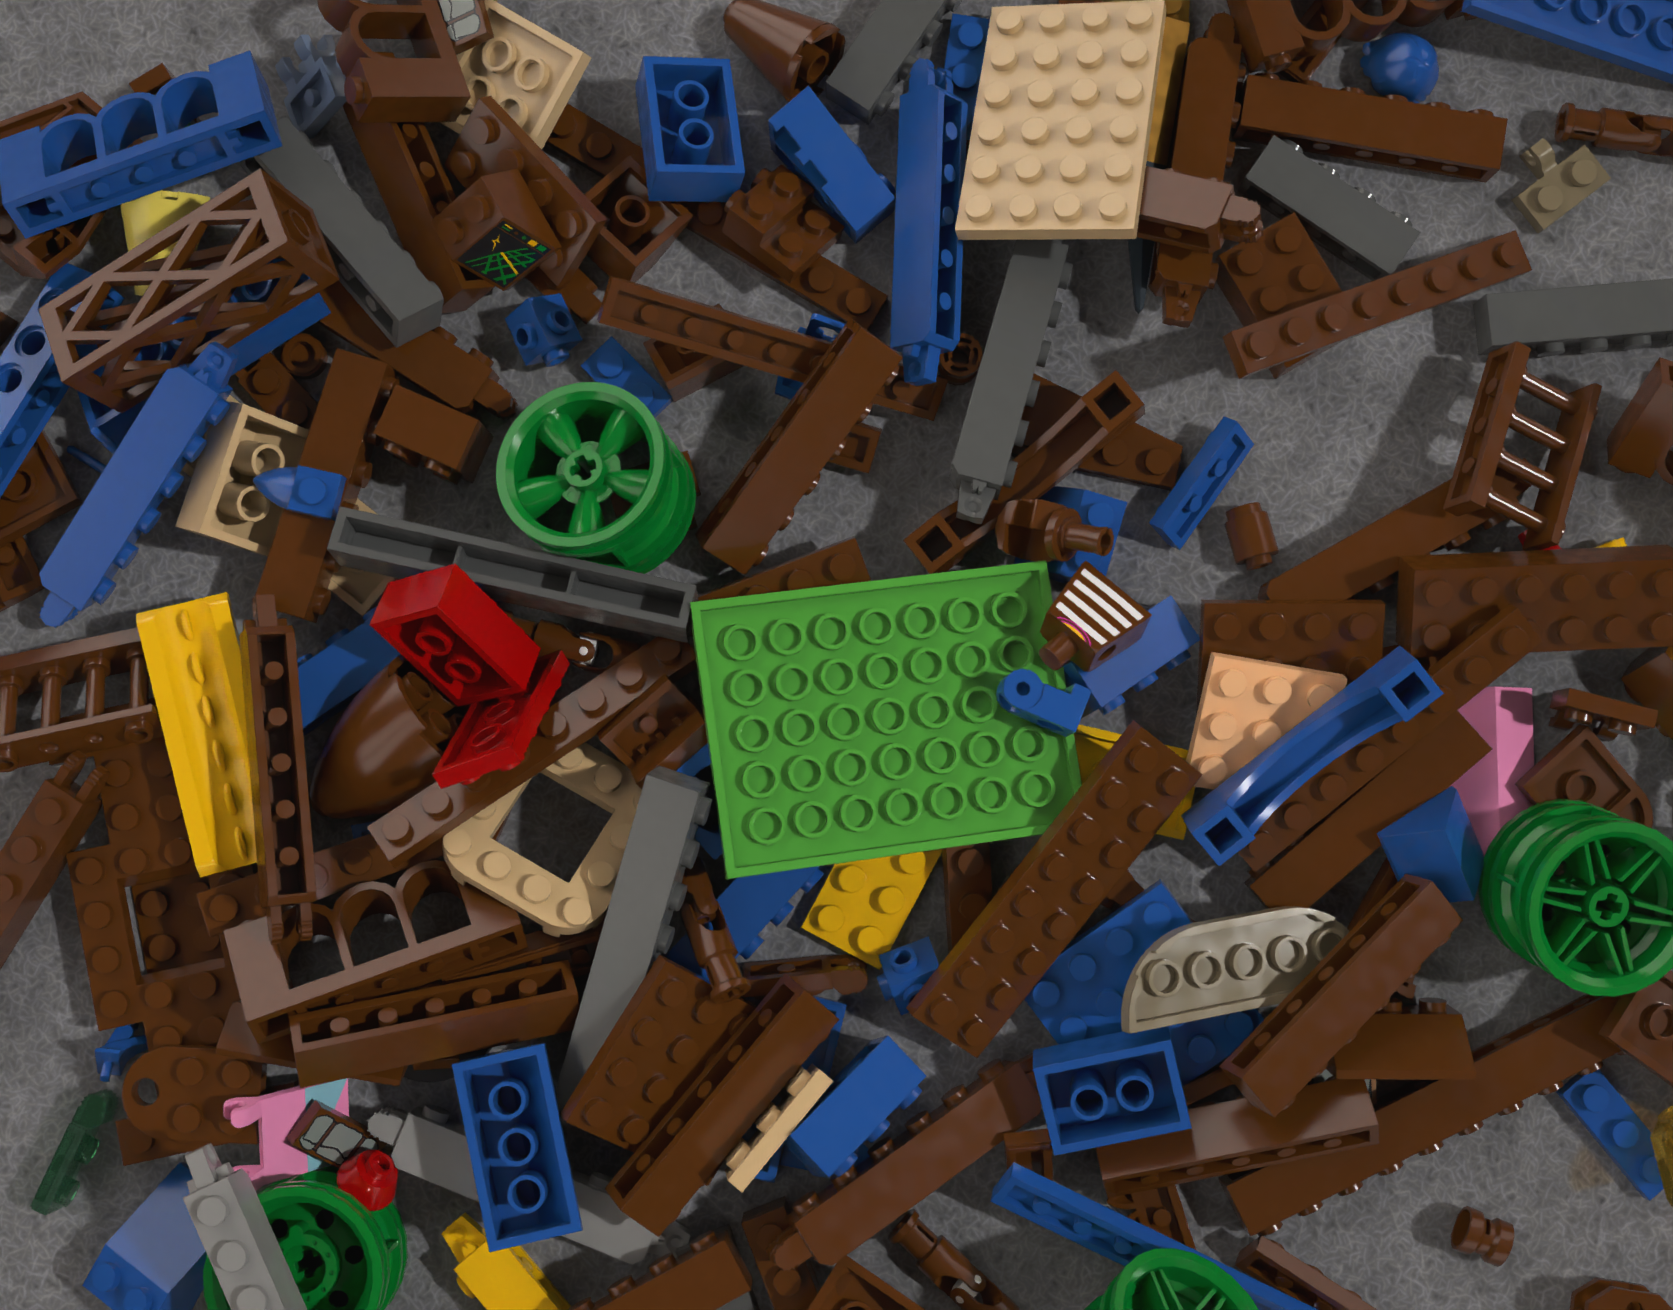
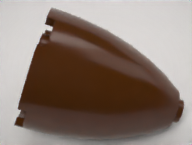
M398 655L353 698L327 737L316 761L309 786L311 806L321 816H328L333 819H347L386 813L403 804L436 782L432 773L471 704L455 705L403 655ZM446 713H448V719L444 716Z

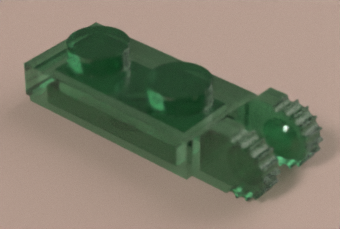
M105 1089L88 1094L81 1101L82 1105L78 1106L71 1123H69L30 1205L32 1210L46 1216L61 1209L63 1206L67 1207L72 1202L80 1187V1181L75 1180L82 1164L87 1165L92 1160L99 1147L100 1140L95 1138L99 1127L113 1120L116 1114L115 1109L118 1108L117 1105L120 1103L118 1102L119 1097H116V1093H113L112 1090L108 1091Z

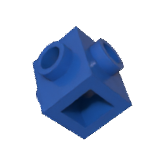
M561 293L527 298L505 318L526 366L545 363L546 367L558 365L566 361L570 357L569 351L582 341Z
M929 936L878 955L884 973L876 976L885 1001L895 1000L901 1015L909 1013L906 1007L940 965Z

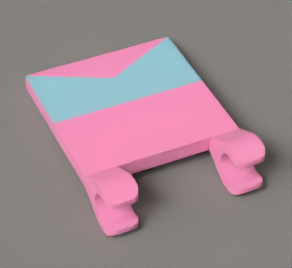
M348 1078L303 1088L296 1086L258 1097H237L226 1100L223 1105V1114L225 1119H231V1124L234 1127H246L258 1120L260 1165H240L232 1167L233 1170L237 1171L242 1168L249 1175L254 1189L257 1191L266 1184L331 1166V1164L293 1146L287 1136L315 1100L349 1117Z

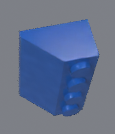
M545 1043L505 1049L462 1059L452 1064L489 1252L582 1231L583 1226Z

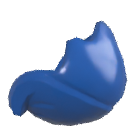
M1392 33L1363 44L1362 52L1365 55L1360 59V67L1363 68L1365 76L1371 78L1372 87L1377 93L1382 96L1401 95L1406 97L1408 102L1420 103L1426 99V96L1430 95L1438 80L1439 66L1437 53L1433 45L1427 40L1415 34Z

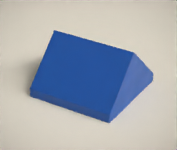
M1450 786L1377 833L1397 881L1405 874H1410L1433 881L1449 903L1474 901L1483 869L1484 854L1456 788Z

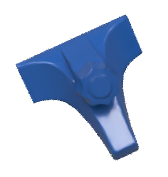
M138 1023L116 1027L107 1043L95 1049L97 1072L100 1074V1081L109 1082L111 1075L121 1076L126 1063L132 1057L148 1050L146 1035L134 1037V1031L138 1030Z

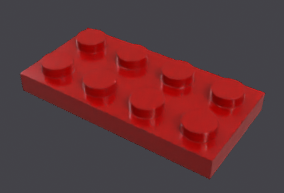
M562 650L537 658L525 691L471 704L432 773L441 789L457 783L461 785L471 784L483 774L498 769L502 772L511 770L524 760V754L532 738L537 734V728L544 714L549 710V704L557 689L561 686V681L570 665Z

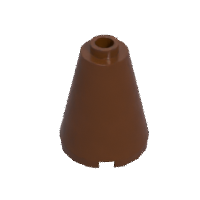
M734 0L725 10L723 21L725 23L724 31L726 35L788 102L808 85L817 97L820 96L824 89L817 87V85L826 74L828 76L831 75L844 54L845 37L838 32L839 28L832 23L761 0Z

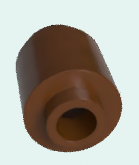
M1259 502L1244 504L1226 512L1228 522L1224 525L1236 565L1245 564L1248 571L1271 565L1273 563L1271 557L1278 554L1279 550L1267 511H1262Z

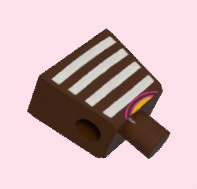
M1085 561L1046 613L1040 632L1048 642L1039 650V656L1053 670H1059L1068 660H1071L1083 671L1091 672L1140 640L1152 614L1089 562Z

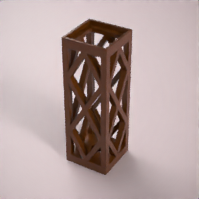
M260 168L38 308L61 382L122 414L150 397L167 369L186 363H193L208 344L215 341L228 349L337 282L340 278L313 209ZM250 195L253 197L251 200L242 201ZM247 224L236 243L194 251L208 226ZM177 242L168 257L147 261ZM277 258H283V259H285L284 261H279V262L267 264L268 262H270V261L273 260V259H277ZM210 264L202 270H184ZM303 273L310 277V279L294 288ZM280 278L266 302L227 303L239 286ZM149 285L139 302L100 310L112 286ZM82 302L76 312L70 310V308ZM180 317H196L193 320L168 325ZM115 323L114 325H112L111 327L107 328L106 330H104L103 328L99 327V326H102V325ZM230 327L199 347L208 332ZM184 337L171 360L134 361L144 346ZM75 345H97L98 348L79 359ZM104 366L105 370L101 377L93 373L99 367Z

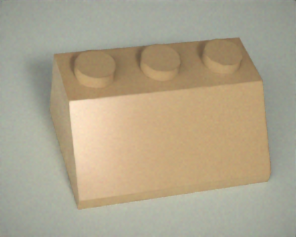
M226 401L230 404V408L224 418L216 426L212 424L209 426L205 438L207 444L199 455L175 527L268 557L284 508L267 499L253 483V478L276 468L298 467L309 430L246 404Z

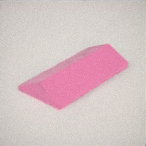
M1486 687L1458 709L1460 714L1492 748L1487 755L1451 785L1459 793L1484 856L1488 846L1499 830L1519 812L1533 806L1515 785L1534 766L1532 688Z

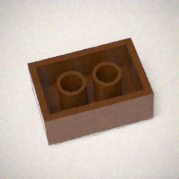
M1295 212L1263 230L1264 236H1261L1257 243L1245 244V242H1241L1218 255L1214 261L1219 264L1216 282L1243 327L1342 292ZM1336 344L1268 369L1274 379H1277Z

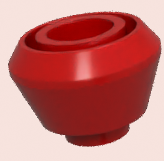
M366 1150L344 1161L337 1172L338 1188L353 1195L369 1211H378L386 1208L395 1197L398 1169L395 1167L392 1158L382 1151Z

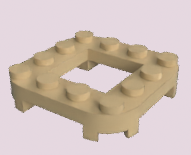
M583 743L540 772L612 814L569 883L492 839L532 778L444 835L442 842L444 859L455 880L463 886L468 882L542 925L544 933L555 937H560V934L573 935L591 928L594 929L605 918L642 792L627 766L587 743Z

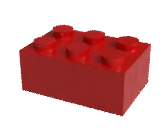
M456 563L388 582L369 624L457 706L525 691L541 649Z

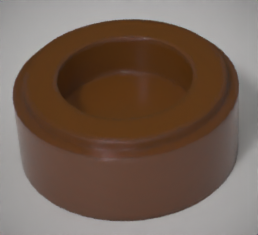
M297 334L286 341L281 349L283 366L297 378L312 379L321 374L326 367L328 360L327 351L324 345L312 335Z

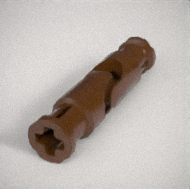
M1567 102L1559 110L1554 135L1556 142H1565L1568 139L1591 142L1592 147L1637 151L1643 154L1673 158V117L1653 114L1640 115L1631 111L1601 108L1599 111L1575 108L1574 103ZM1662 130L1671 132L1666 138L1661 140Z
M697 857L691 869L686 868L682 884L687 885V892L680 908V913L698 965L706 970L713 989L710 993L711 999L716 1004H721L745 995L750 991L751 985L748 979L742 977L735 959L738 951L720 905L714 897L713 887L703 861L700 857ZM711 922L713 930L706 929L704 925Z

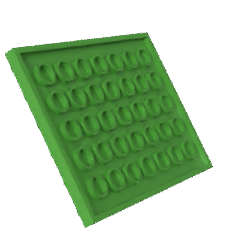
M1047 561L690 602V618L726 879L1043 835L1082 786L1074 733L1064 737L1007 712L998 703L996 691L1000 681L1018 669L1031 670L1038 675L1042 683L1064 692L1067 688L1063 666L1059 670H1053L1039 656V650L1048 642L1042 636L1040 630L1046 613L1053 604Z

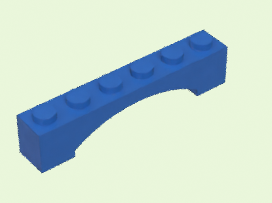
M1399 645L1181 816L1191 834L1216 864L1221 866L1256 839L1254 834L1271 814L1321 769L1374 734L1400 721L1408 722L1444 693L1418 660Z

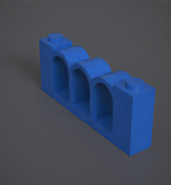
M249 50L208 65L209 72L194 71L182 74L162 86L156 95L145 92L123 95L103 107L96 117L91 114L77 113L64 116L50 123L43 130L36 126L0 139L2 205L25 239L282 147L269 88L251 51ZM212 112L219 114L213 118L185 127L193 119ZM158 133L157 138L127 148L132 142L145 135ZM97 154V159L68 169L76 161L86 156Z

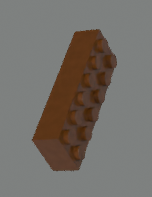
M1669 545L1399 556L1395 642L1414 657L1445 656L1507 605L1512 604L1520 610L1543 641L1530 652L1673 646V548Z

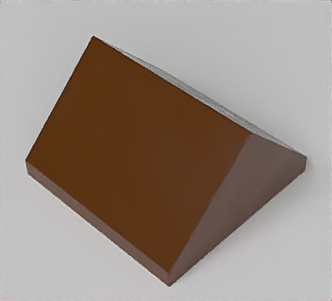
M720 304L714 306L723 309ZM652 338L643 343L673 402L744 366Z

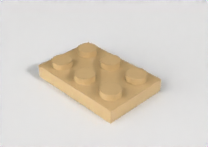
M813 1064L807 1070L801 1066L799 1072L785 1084L784 1088L788 1093L778 1106L771 1102L767 1111L756 1119L754 1124L757 1125L756 1128L758 1130L747 1142L741 1138L737 1147L726 1155L727 1168L725 1173L727 1180L742 1193L832 1084L833 1080Z

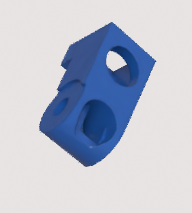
M1018 669L1000 681L997 686L996 696L1000 706L1007 712L1067 737L1076 732L1092 690L1074 683L1066 688L1064 692L1042 683L1038 675L1031 670Z

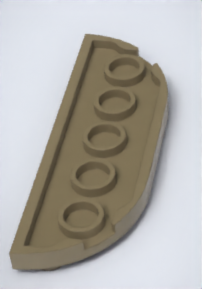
M1299 906L1269 908L1194 922L1173 929L1156 940L1143 953L1133 968L1123 995L1121 1007L1122 1031L1132 1034L1280 1004L1350 931L1328 913Z

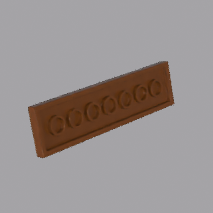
M1133 720L906 1007L909 1013L926 1026L978 1058L1203 774Z

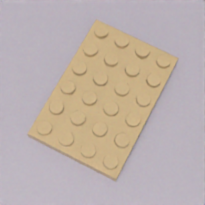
M1165 0L992 7L955 225L958 240L1136 239L1167 12Z

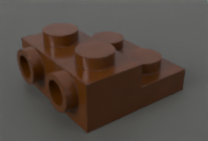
M781 164L772 172L767 168H763L754 178L751 190L746 194L741 190H737L732 194L724 208L727 216L722 232L788 283H791L841 238L845 226L811 202L815 189Z

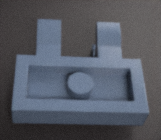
M300 35L293 44L298 56L302 60L298 65L299 71L294 68L290 57H282L275 65L277 73L286 84L289 93L285 97L284 103L294 127L298 131H303L309 139L314 138L347 101L344 93L346 77L337 63L336 56H333L335 53V42L332 35H323L317 43L318 49L313 46L309 35Z

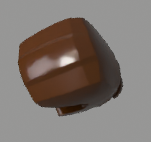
M1016 499L1007 502L1001 514L998 515L995 526L998 549L1012 556L1030 561H1068L1077 551L1106 556L1110 553L1114 542L1111 528L1082 524L1079 513L1073 508L1041 499Z

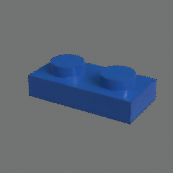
M613 336L580 365L594 382L611 384L636 396L646 405L655 418L673 401L665 389Z

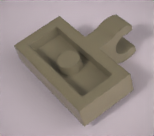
M1542 138L1519 156L1538 180L1511 201L1535 231L1540 233L1609 181L1611 177L1585 144L1557 164L1552 146L1547 140Z

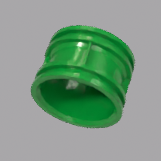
M579 382L556 388L542 395L527 406L515 419L507 431L498 453L496 485L501 503L510 519L531 540L537 543L544 552L646 574L662 564L677 549L691 525L696 504V489L693 474L687 460L671 438L664 432L662 426L646 405L636 396L620 387L601 382ZM639 440L649 445V470H621V461L617 455ZM615 493L633 504L621 517L609 525H605L600 502L607 500ZM562 497L568 502L575 504L567 533L552 530L549 520L548 509Z

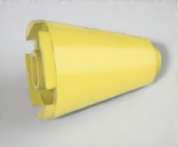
M159 190L120 204L128 252L208 202L210 197L179 191ZM177 242L147 261L168 257ZM149 285L134 286L135 295L143 296Z

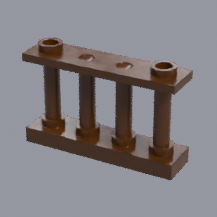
M1515 341L1488 354L1443 510L1458 517L1487 507L1528 528L1522 550H1542L1558 545L1565 532L1566 515L1591 425L1598 413L1597 403L1602 386L1593 383L1570 393L1556 388L1527 372L1526 364L1531 348ZM1519 389L1561 410L1556 431L1516 411L1515 403ZM1508 428L1550 449L1545 470L1505 451L1503 444ZM1497 467L1539 488L1533 510L1493 490L1492 482Z
M137 627L0 657V772H11L17 768L67 758L77 749L85 754L131 743H145L151 739L164 736L158 711L153 704H149V673ZM130 671L129 709L104 714L105 678L110 675ZM86 681L85 718L60 724L62 687ZM42 690L40 728L16 733L18 696Z

